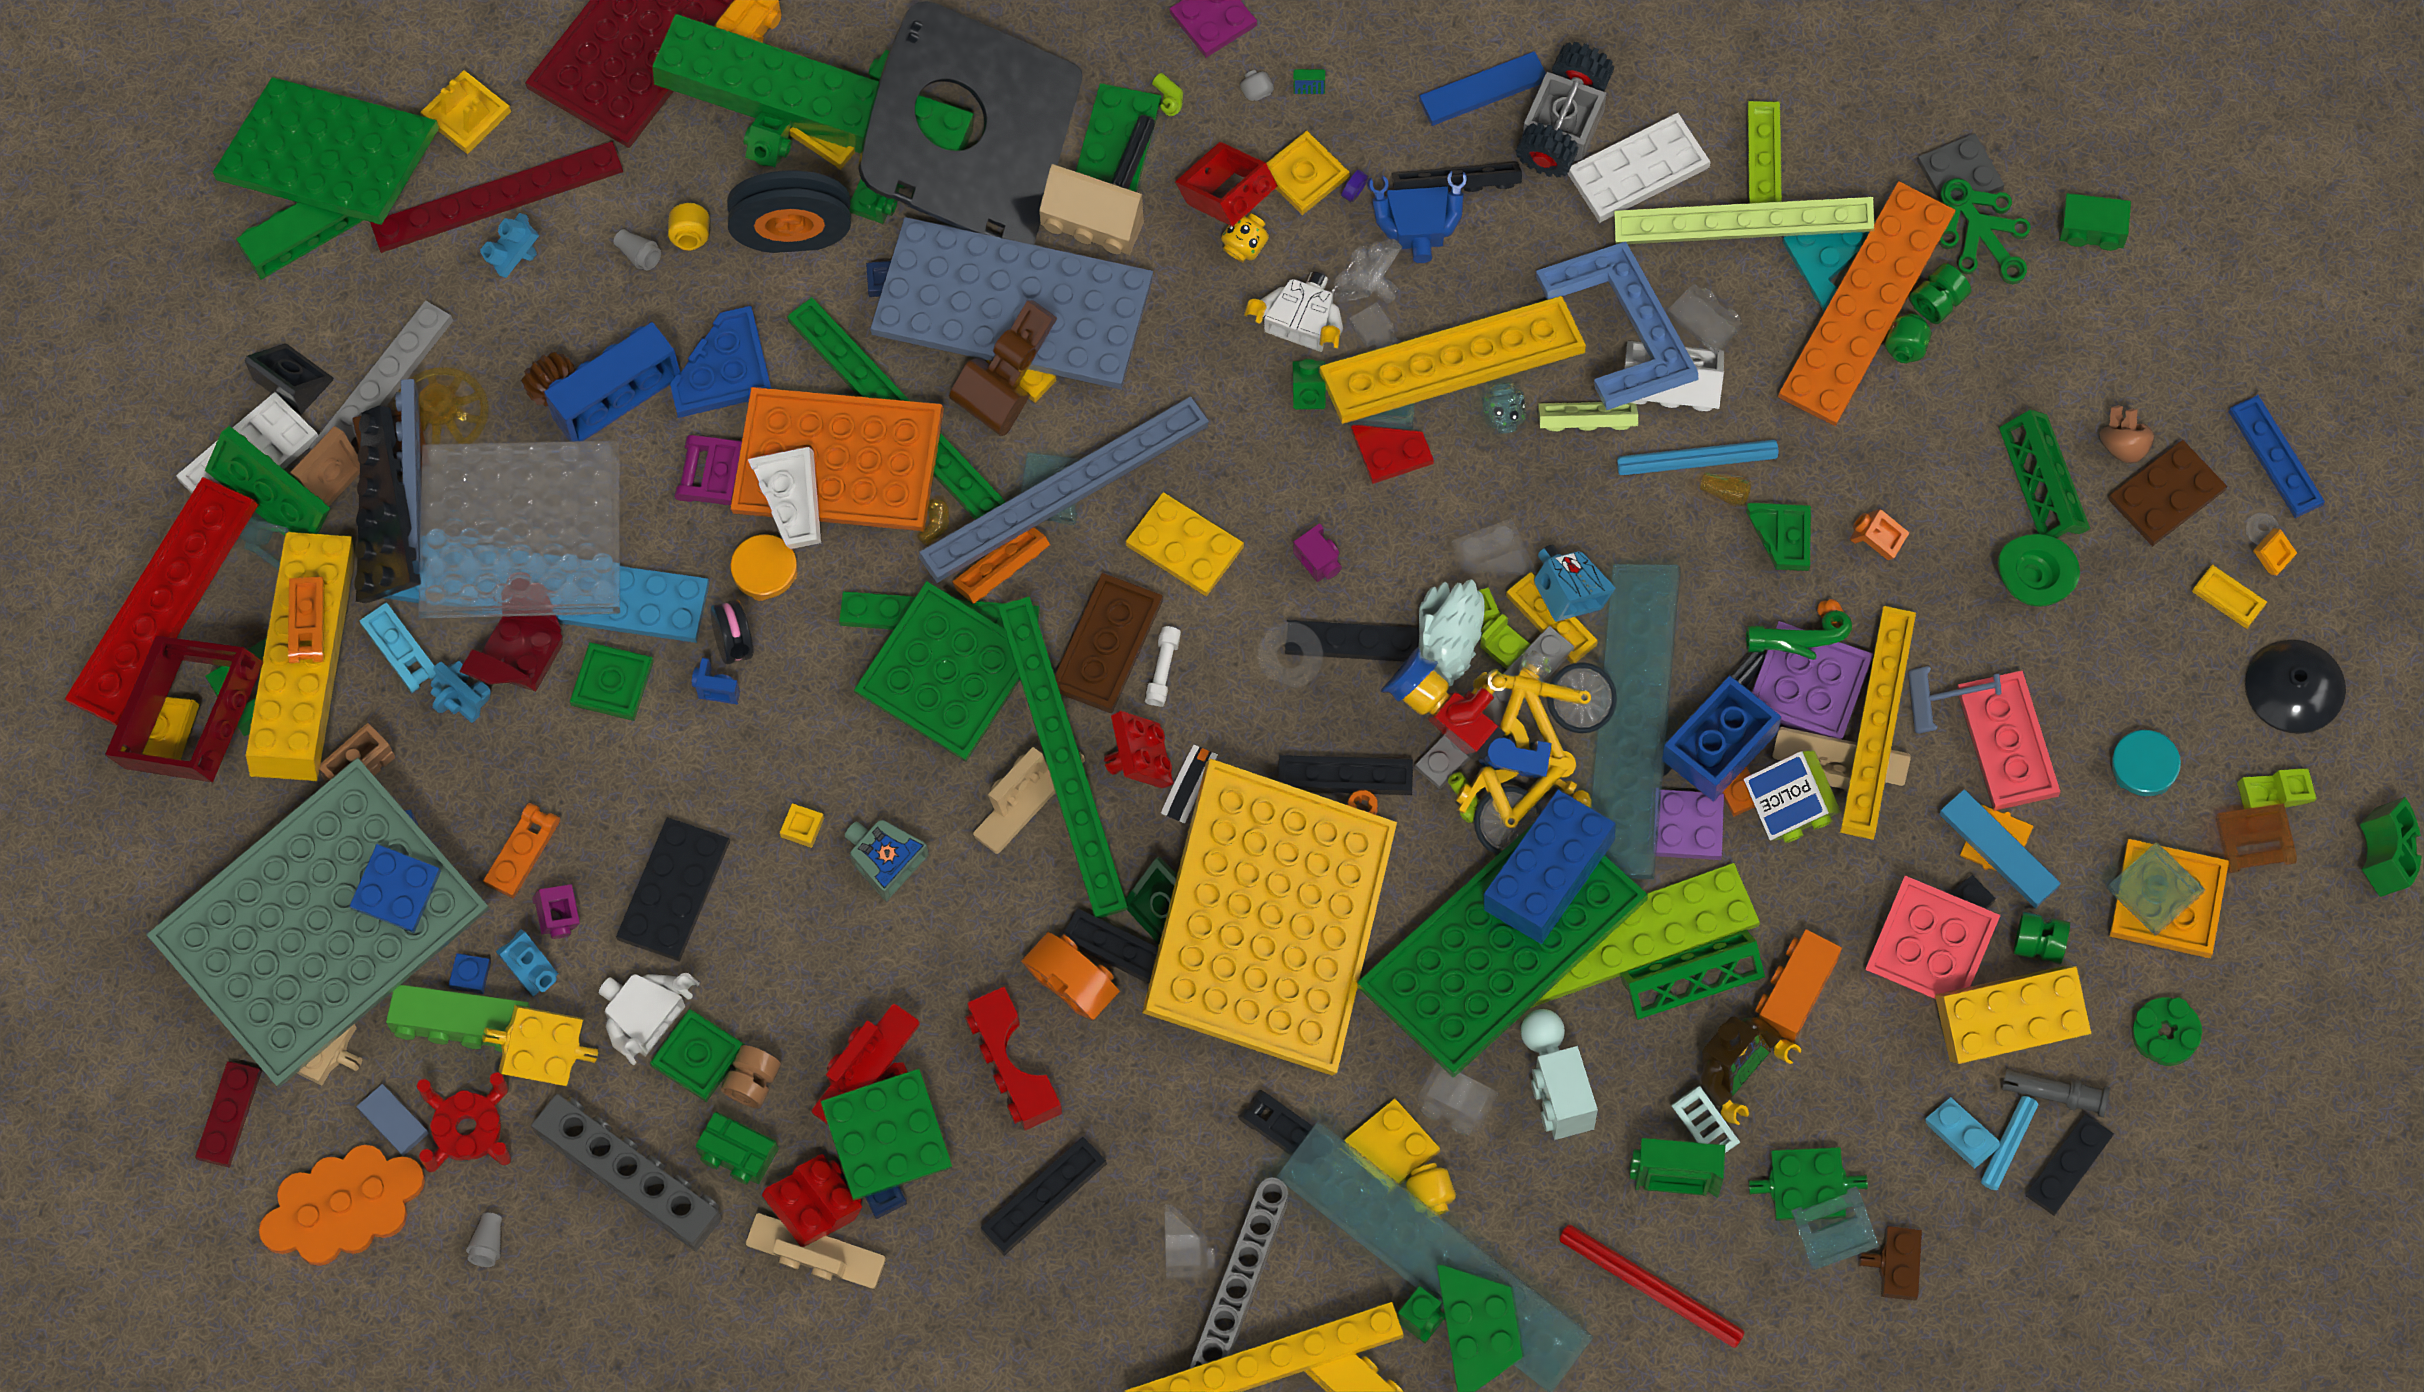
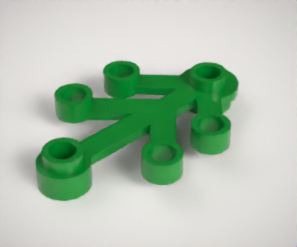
M1960 178L1947 181L1941 190V200L1943 204L1956 211L1943 236L1951 234L1954 236L1955 241L1953 243H1946L1942 236L1939 241L1941 247L1944 249L1956 247L1959 241V234L1956 229L1961 211L1969 223L1963 255L1960 257L1959 264L1957 265L1959 271L1963 274L1975 272L1978 265L1976 252L1980 237L2001 266L2000 276L2003 281L2012 285L2020 283L2027 273L2025 261L2020 257H2011L1992 230L2011 233L2016 239H2024L2031 230L2029 221L2024 218L2012 220L1979 214L1973 204L1992 206V209L1999 214L2008 212L2012 205L2010 195L2004 192L1992 194L1974 191L1967 181ZM1955 190L1960 191L1963 197L1960 200H1955L1951 197V192ZM2003 198L2007 201L2008 205L2000 208L1997 206L1996 200ZM2023 224L2026 227V232H2016L2015 226ZM1966 259L1971 260L1974 266L1971 269H1965L1962 266V261ZM2011 267L2016 268L2019 275L2011 277L2007 274V269Z

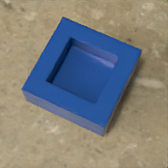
M456 953L449 981L450 989L483 994L491 965L490 959Z

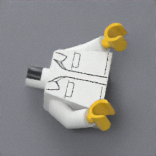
M1314 271L1310 273L1306 283L1292 279L1285 287L1277 288L1260 300L1250 299L1244 312L1246 317L1250 314L1257 316L1255 322L1259 324L1265 316L1264 329L1266 333L1322 352L1325 342H1331L1334 344V348H1338L1340 335L1343 330L1339 307L1333 304V294L1324 290L1328 278Z

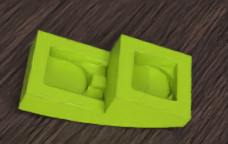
M2308 768L2278 770L2273 776L2243 777L2237 782L2245 813H2256L2314 802L2317 799Z

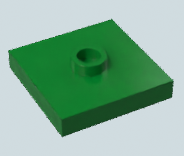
M589 642L570 699L571 706L635 721L654 663L653 657Z
M689 1009L651 1060L650 1065L658 1072L707 1102L733 1067V1062L740 1047L745 1044Z

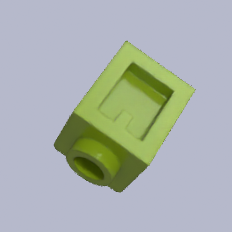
M1502 614L1496 621L1494 619L1489 620L1482 628L1480 648L1505 669H1508L1531 644L1507 625L1508 618Z

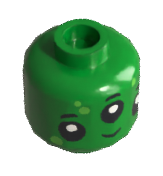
M1906 314L1897 317L1889 329L1885 347L1888 353L1900 363L1919 361L1926 354L1932 335L1931 329L1926 321L1918 315Z

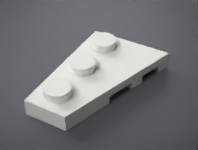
M810 447L748 459L751 468L758 478L761 491L766 496L770 505L771 513L785 545L793 549L821 543L814 451Z

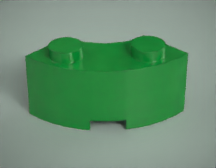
M2406 797L2374 808L2360 823L2368 848L2367 860L2362 871L2379 897L2411 887L2420 870L2422 856L2417 854L2416 837L2421 836L2420 829L2410 803Z

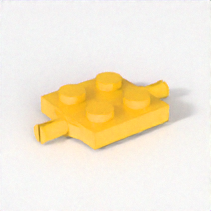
M514 1005L511 1022L505 1031L486 1027L484 1029L486 1035L483 1034L482 1036L483 1042L501 1045L502 1058L499 1067L501 1074L567 1086L571 1067L576 1059L595 1063L597 1060L595 1056H598V1049L579 1046V1035L583 1023L580 1017Z

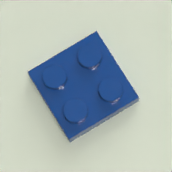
M376 844L351 901L350 908L415 933L441 870L438 867Z

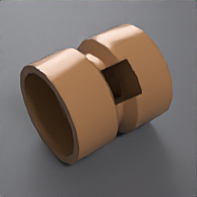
M742 1045L733 1062L736 1070L728 1072L721 1091L734 1101L759 1109L769 1092L766 1084L774 1081L781 1063L765 1051L752 1046Z

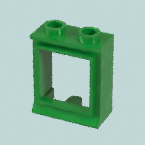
M1642 1138L1640 1148L1633 1149L1629 1179L1636 1180L1635 1190L1638 1191L1640 1186H1644V1190L1703 1196H1706L1707 1192L1718 1198L1724 1179L1726 1145Z

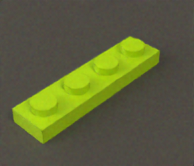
M1748 101V204L1782 202L1780 102Z

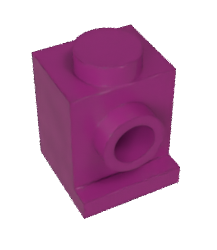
M1320 523L1293 541V554L1316 582H1319L1324 577L1331 579L1341 571L1342 566L1338 562L1339 550L1329 538L1327 540L1324 539V528Z
M572 884L539 889L532 897L533 904L536 906L541 935L551 934V939L565 938L570 936L571 930L580 924ZM551 911L558 912L560 920H552Z

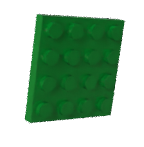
M926 581L855 687L854 692L967 762L1020 682V678L1004 628Z

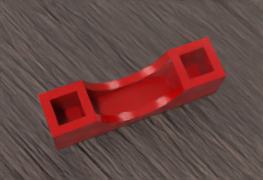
M1001 987L968 1002L969 1015L964 1016L972 1035L979 1033L983 1044L978 1046L985 1063H993L997 1074L992 1076L1000 1094L1005 1092L1008 1094L1011 1103L1006 1106L1014 1124L1021 1122L1026 1131L1061 1115V1104L1048 1076L1022 1072L1011 1063L1006 1054L1008 1041L1013 1032L1020 1026V1022L1005 987Z

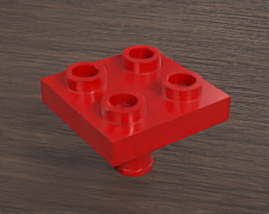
M1124 711L1111 715L1118 751L1107 754L1104 757V762L1112 761L1105 764L1108 772L1116 775L1123 770L1124 777L1158 788H1166L1173 785L1172 764L1167 757L1164 744L1165 734L1160 723Z

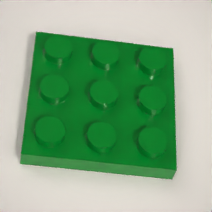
M920 1069L821 1101V1106L853 1201L952 1168Z

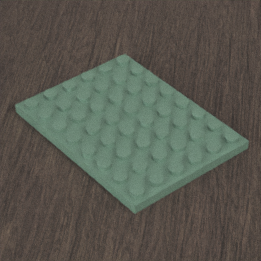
M357 757L146 935L274 1084L280 1088L490 908ZM376 844L433 865L441 870L415 933L350 908L351 901Z

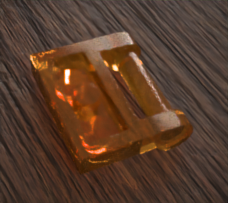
M2284 804L2217 814L2216 822L2225 860H2229L2227 870L2229 874L2240 872L2241 868L2282 862H2284V865L2296 864L2297 855ZM2279 841L2281 849L2244 855H2238L2236 848Z

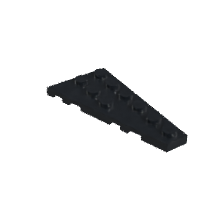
M381 405L361 412L359 430L361 432L360 450L358 453L360 475L357 485L359 509L356 516L358 543L355 548L357 575L354 587L356 589V602L370 603L421 584L420 574L414 573L412 561L417 559L416 550L414 547H409L408 536L412 527L404 485L398 484L397 473L401 471L400 460L395 459L392 449L395 445L396 437L391 409Z

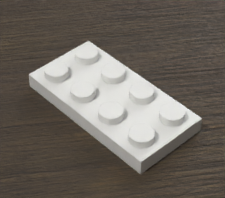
M1676 113L1572 165L1567 174L1600 223L1614 216V211L1626 210L1710 168V160L1679 113Z
M276 392L233 427L234 430L244 435L261 452L271 457L282 469H285L305 452L318 437L317 432ZM217 441L176 475L179 482L191 493H193L202 477L220 484L204 471Z

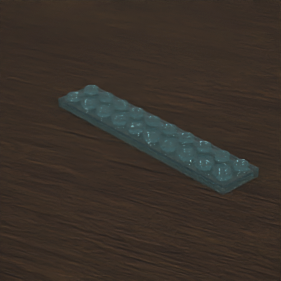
M1613 564L1612 584L1616 589L1610 596L1604 671L1614 683L1617 702L1611 719L1607 724L1598 729L1591 809L1616 823L1615 841L1605 856L1630 879H1654L1664 771L1663 751L1667 736L1680 582L1679 565ZM1604 680L1602 683L1599 720L1606 714L1610 703L1609 689Z
M1321 1122L1315 1124L1277 1175V1178L1283 1181L1285 1185L1416 1288L1422 1287L1442 1302V1309H1444L1437 1269L1438 1265L1445 1264L1467 1273H1473L1495 1282L1513 1286L1525 1356L1514 1365L1546 1391L1554 1392L1594 1339V1336Z

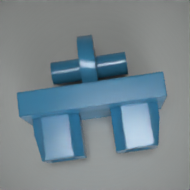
M519 213L514 220L504 218L498 229V233L501 236L496 243L486 242L480 249V253L485 261L494 266L499 276L507 278L522 258L531 261L537 255L532 245L539 235L530 226L529 218L525 214Z
M460 661L449 666L439 662L433 668L436 674L431 682L433 689L430 693L436 698L433 702V709L438 713H443L448 709L453 714L459 711L473 723L480 716L481 707L489 701L490 688L482 681H478L469 687L465 683L469 676L459 671L463 665Z
M522 929L516 933L508 944L496 951L527 992L533 997L539 991L545 992L557 980V971Z

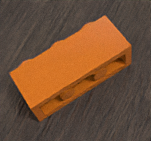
M1805 929L1801 939L1794 937L1786 952V955L1790 957L1786 967L1779 965L1771 980V984L1775 985L1770 996L1764 993L1757 1005L1755 1012L1760 1014L1759 1018L1775 1029L1781 1037L1794 1043L1840 957L1842 947Z

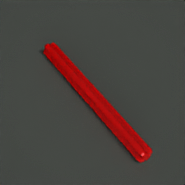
M1567 1225L1562 1231L1559 1240L1564 1245L1729 1346L1736 1348L1740 1344L1745 1333L1743 1329L1576 1227Z

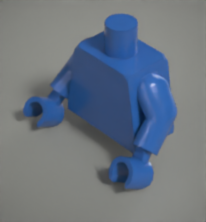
M1452 171L1449 173L1447 179L1452 187L1450 192H1448V187L1388 190L1387 196H1384V192L1388 188L1387 178L1381 175L1383 186L1379 190L1374 189L1373 180L1369 178L1367 186L1375 194V198L1372 201L1377 225L1389 239L1396 240L1398 249L1412 248L1414 262L1426 263L1431 261V247L1443 246L1444 237L1452 235L1460 222L1464 199L1461 188L1467 181L1465 172H1463V182L1459 185L1452 183Z

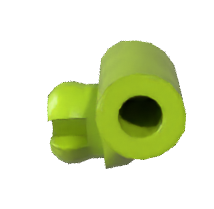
M1461 772L1452 774L1448 779V784L1456 795H1458L1465 783L1471 786ZM1477 795L1473 798L1466 812L1463 814L1460 812L1462 819L1468 823L1474 822L1475 811L1480 802Z

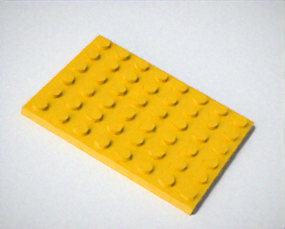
M1210 758L1206 762L1142 1013L1331 1076L1335 1075L1341 1059L1358 988L1357 982L1360 979L1397 822Z

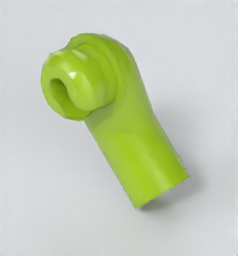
M1160 73L1154 78L1152 85L1164 94L1163 102L1160 104L1161 110L1168 116H1174L1182 109L1183 91L1166 75Z

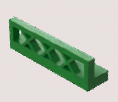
M2030 409L1999 427L2038 534L2058 538L2067 532L2082 534L2090 530L2048 415ZM2024 425L2026 436L2022 446L2015 443L2012 431ZM2028 453L2034 454L2037 460L2033 475L2027 473L2024 467ZM2039 481L2045 483L2048 489L2044 503L2038 502L2035 496ZM2051 510L2057 513L2061 525L2048 531L2045 522Z
M1743 930L1620 973V978L1623 986L1629 992L1635 1017L1639 1020L1765 978L1757 941L1747 930ZM1751 956L1754 970L1743 974L1733 971L1740 959ZM1717 968L1723 971L1718 982L1710 985L1702 982L1708 970ZM1684 978L1691 982L1687 991L1683 994L1675 995L1669 992L1677 980ZM1650 989L1659 992L1653 1004L1641 1007L1638 993Z

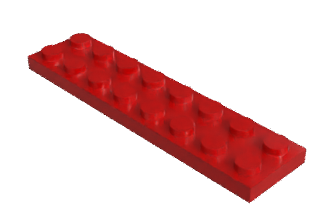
M201 478L65 697L69 704L115 726L118 725L155 637L177 638L258 507V504L253 499L209 479ZM164 650L162 654L166 656L167 651Z

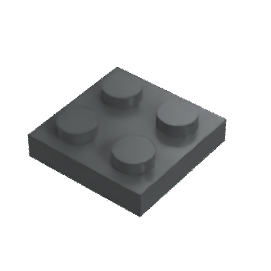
M1976 133L1918 156L1917 162L1941 203H1943L1941 200L1943 185L1954 178L1967 181L1974 191L1994 194L2004 189V183ZM1955 190L1951 192V197L1955 200H1960L1963 197L1960 191Z

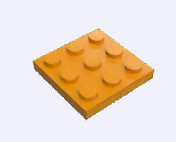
M2128 839L2109 937L2211 958L2214 950L2229 860Z

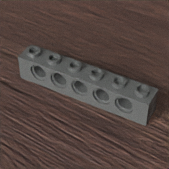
M556 1094L531 1124L535 1135L697 1252L722 1220L717 1210L719 1205L705 1194L699 1197L690 1191L692 1188L691 1184L681 1176L676 1174L672 1178L663 1171L665 1166L652 1155H648L647 1158L637 1152L638 1146L626 1136L622 1135L619 1139L609 1132L612 1129L611 1126L598 1116L591 1119L583 1113L585 1108L577 1100L570 1096L565 1100L559 1094ZM575 1125L583 1127L580 1135L576 1137L567 1136V1132L571 1127ZM598 1146H610V1150L606 1155L601 1157L593 1155L594 1150ZM628 1164L637 1166L634 1174L630 1176L620 1175L621 1169ZM654 1184L664 1186L663 1191L657 1196L647 1194L649 1187ZM683 1203L691 1205V1209L686 1215L678 1216L674 1214V1210L678 1205Z

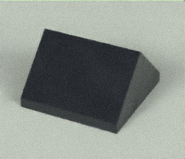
M286 343L248 355L245 358V364L252 379L271 394L276 392L300 415L306 411L334 379Z

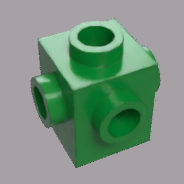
M761 111L745 133L743 141L744 145H747L745 158L756 161V163L762 166L776 167L782 157L787 158L792 146V140L788 139L791 121Z

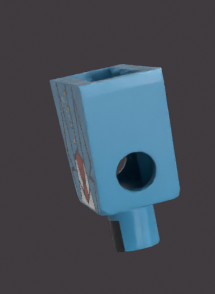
M1552 544L1544 547L1538 554L1543 566L1534 579L1535 585L1555 622L1601 610L1616 589L1582 552L1577 551L1561 555Z

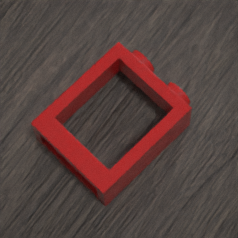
M1219 142L1175 181L1185 202L1189 206L1232 227L1278 187L1265 162L1223 142ZM1234 173L1244 178L1221 199L1211 195Z

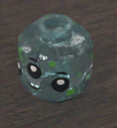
M1512 383L1493 385L1489 387V392L1482 398L1485 422L1489 427L1498 428V433L1516 431L1517 425L1523 423L1527 418L1524 393L1520 389L1515 388V385Z

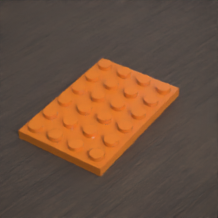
M751 387L731 511L733 514L773 517L766 496L761 491L758 478L751 468L748 459L810 447L814 451L819 522L925 531L944 408L942 404Z

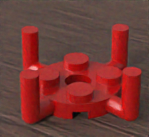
M495 1072L490 1076L493 1089L486 1097L463 1090L444 1100L434 1091L427 1079L418 1081L417 1089L423 1100L436 1110L430 1128L438 1149L434 1153L429 1149H423L419 1153V1158L428 1172H435L448 1157L463 1161L475 1160L489 1154L501 1165L505 1166L511 1162V1155L504 1143L498 1142L501 1132V1120L495 1106L509 1090L501 1073ZM463 1119L474 1120L476 1122L475 1130L468 1135L458 1133L457 1126Z

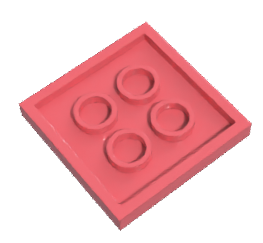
M1904 876L1865 970L1935 1000L1936 994L1971 987L2001 915Z

